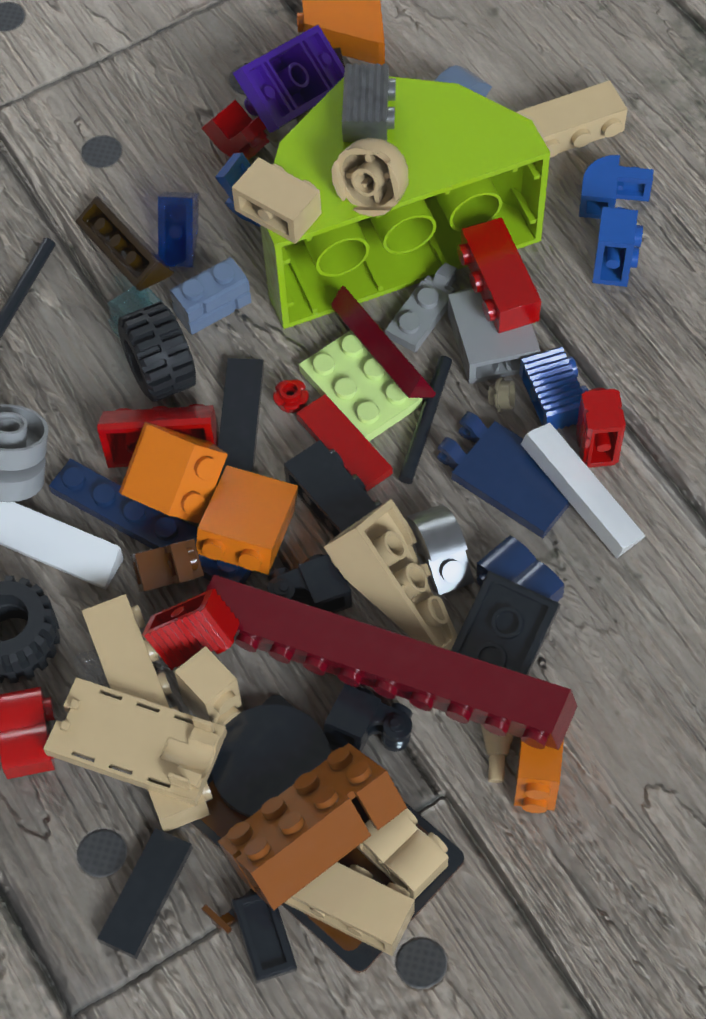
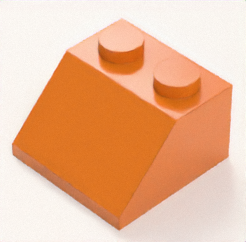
M145 422L119 493L166 515L200 524L228 454L211 441Z

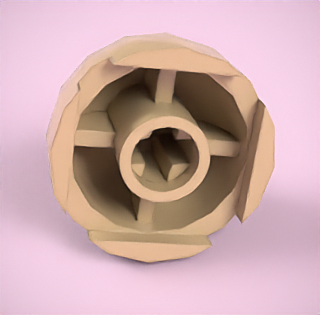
M365 138L355 141L339 154L331 169L332 183L340 199L344 201L347 198L350 203L358 206L353 209L354 211L371 217L385 215L401 200L409 184L408 165L404 155L390 142L378 138Z

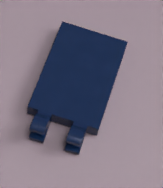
M467 411L459 421L462 427L458 433L476 444L466 454L456 441L445 437L437 448L441 451L437 459L454 469L451 477L453 481L543 539L570 506V502L521 445L523 438L496 421L487 428L477 415Z

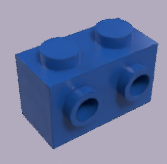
M602 207L592 283L627 287L630 268H637L639 247H641L643 226L637 225L638 210L622 207Z

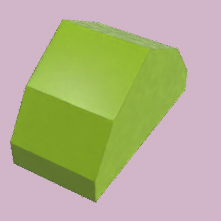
M389 76V78H396V100L388 101V107H395V129H387V141L396 146L404 155L408 165L409 184L401 200L385 215L366 216L354 211L353 209L358 206L350 203L347 198L342 201L332 183L331 169L334 162L338 159L341 152L354 143L343 142V77L280 141L273 163L281 166L294 177L311 182L319 189L322 212L296 244L260 225L268 295L283 329L335 312L331 303L342 286H345L359 303L418 284L422 280L424 281L428 275L434 278L436 272L444 263L457 268V270L467 267L468 265L463 266L457 253V245L461 244V229L502 217L517 249L540 242L542 239L550 151L533 121L460 84Z

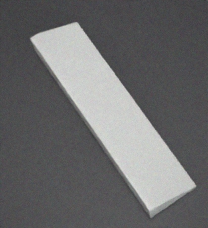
M551 423L531 430L525 435L521 445L616 559L645 538V534Z
M0 502V545L95 586L107 589L124 560L121 548L118 545L18 503Z

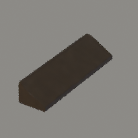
M98 196L92 200L75 222L138 291L157 284L174 274V271L120 214Z

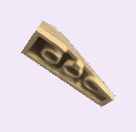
M389 499L342 531L324 546L332 563L339 569L345 580L411 638L451 651L458 635L443 600L433 595L427 579V577L431 576V572L427 563L420 565L412 546L417 543L413 530L392 499Z

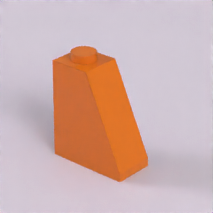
M302 0L303 12L297 13L298 33L305 32L319 25L332 48L341 49L342 56L373 64L383 65L385 63V40L380 0Z

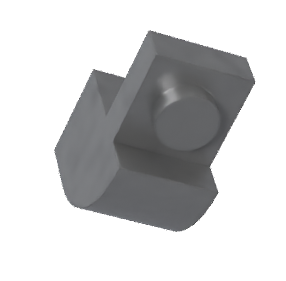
M441 504L407 516L409 526L417 540L415 544L417 552L425 557L431 572V580L435 592L438 595L475 583L465 552L468 549L455 516L448 507Z

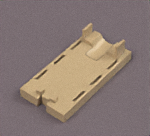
M76 677L63 705L66 712L69 713L65 721L56 720L43 748L45 754L197 806L226 737V727ZM74 754H77V755L83 756V757H85V758L94 760V762L89 761V760H86V759H83V758H80V757H77V756H75ZM112 767L132 773V775L112 769ZM150 780L168 785L170 788L150 782Z

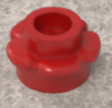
M282 380L275 387L276 392L273 393V400L282 411L295 413L304 407L309 398V393L305 390V384L300 380ZM289 392H293V393H294V395H287V394H288Z

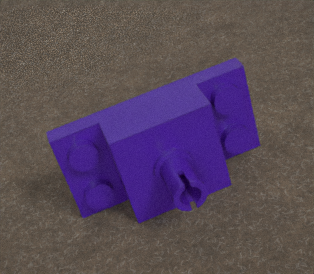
M316 25L242 66L233 75L247 96L244 105L248 113L252 116L259 115L269 133H273L315 107L344 77L345 68L319 25Z

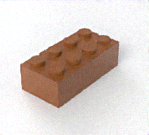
M348 743L344 747L334 750L327 760L311 772L299 776L295 783L279 796L267 800L261 809L248 819L231 827L228 833L217 842L238 876L254 892L256 891L258 896L267 905L275 910L371 836L352 803V799L358 798L372 825L377 830L407 809V806L387 770Z

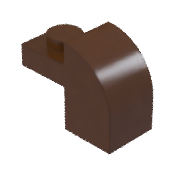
M195 539L130 555L139 592L204 576Z

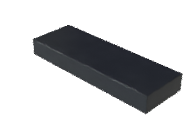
M157 828L154 829L97 938L99 943L137 959L193 849L191 843Z

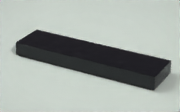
M228 358L218 447L228 455L216 487L226 465L254 473L264 375L263 359Z

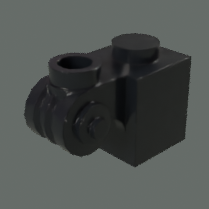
M328 554L311 556L304 563L299 564L297 569L290 571L289 568L282 567L268 575L267 592L295 601L297 598H304L309 601L310 606L332 613L352 607L350 586L339 569L334 566Z
M344 684L325 721L324 734L330 744L342 748L349 743L360 752H362L369 736L381 734L382 745L389 751L397 752L405 749L410 742L413 726L411 717L413 713L407 706L400 703H392L390 706L381 703V699L366 688H355Z

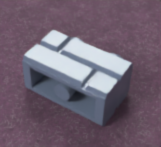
M231 257L170 289L174 313L191 335L228 316L235 309H240L251 303L249 280Z

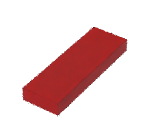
M326 394L296 413L297 420L316 441L320 440L328 450L334 449L342 458L347 472L351 476L356 474L364 483L367 491L393 474L392 466Z

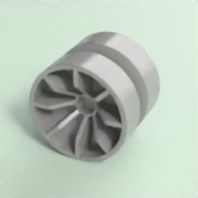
M0 404V502H18L33 497L42 489L45 478V455L48 442L47 422L37 412L12 404Z

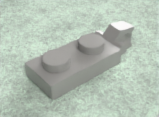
M444 263L436 272L434 278L428 275L424 281L420 282L385 329V334L390 340L413 352H417L448 309V294L455 293V288L452 286L457 280L455 278L457 268Z

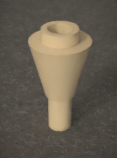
M481 724L486 752L489 756L488 782L503 783L505 757L508 755L514 735L507 733L506 736H498L487 731Z

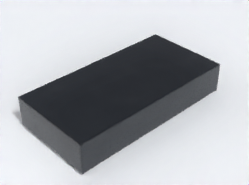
M256 892L232 899L231 906L255 983L257 984L296 971L297 965L279 909L273 910Z

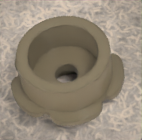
M503 377L497 378L495 384H490L488 390L490 406H495L498 413H503V410H512L516 401L514 381L504 380Z

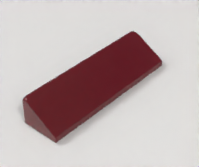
M342 286L331 303L333 310L408 398H434L436 392L347 288Z

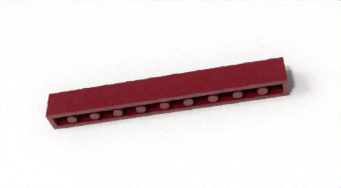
M213 575L206 591L216 589L217 595H221V599L225 601L226 606L230 607L231 612H234L235 618H239L240 624L234 641L244 650L256 652L259 649L268 652L272 658L279 662L289 664L292 660L301 663L307 670L318 675H324L325 672L337 675L342 682L350 686L359 687L360 684L372 687L376 693L389 699H395L396 696L408 699L413 706L424 711H431L432 708L438 709L459 723L467 724L470 720L482 724L487 731L498 736H506L509 733L521 737L524 743L537 749H544L547 746L559 750L578 707L569 688L217 575Z

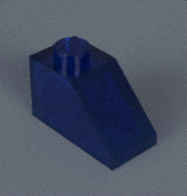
M163 192L158 196V256L169 267L193 268L199 228V193Z

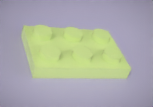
M351 330L299 364V372L321 396L326 394L368 441H371L422 406V398H408Z

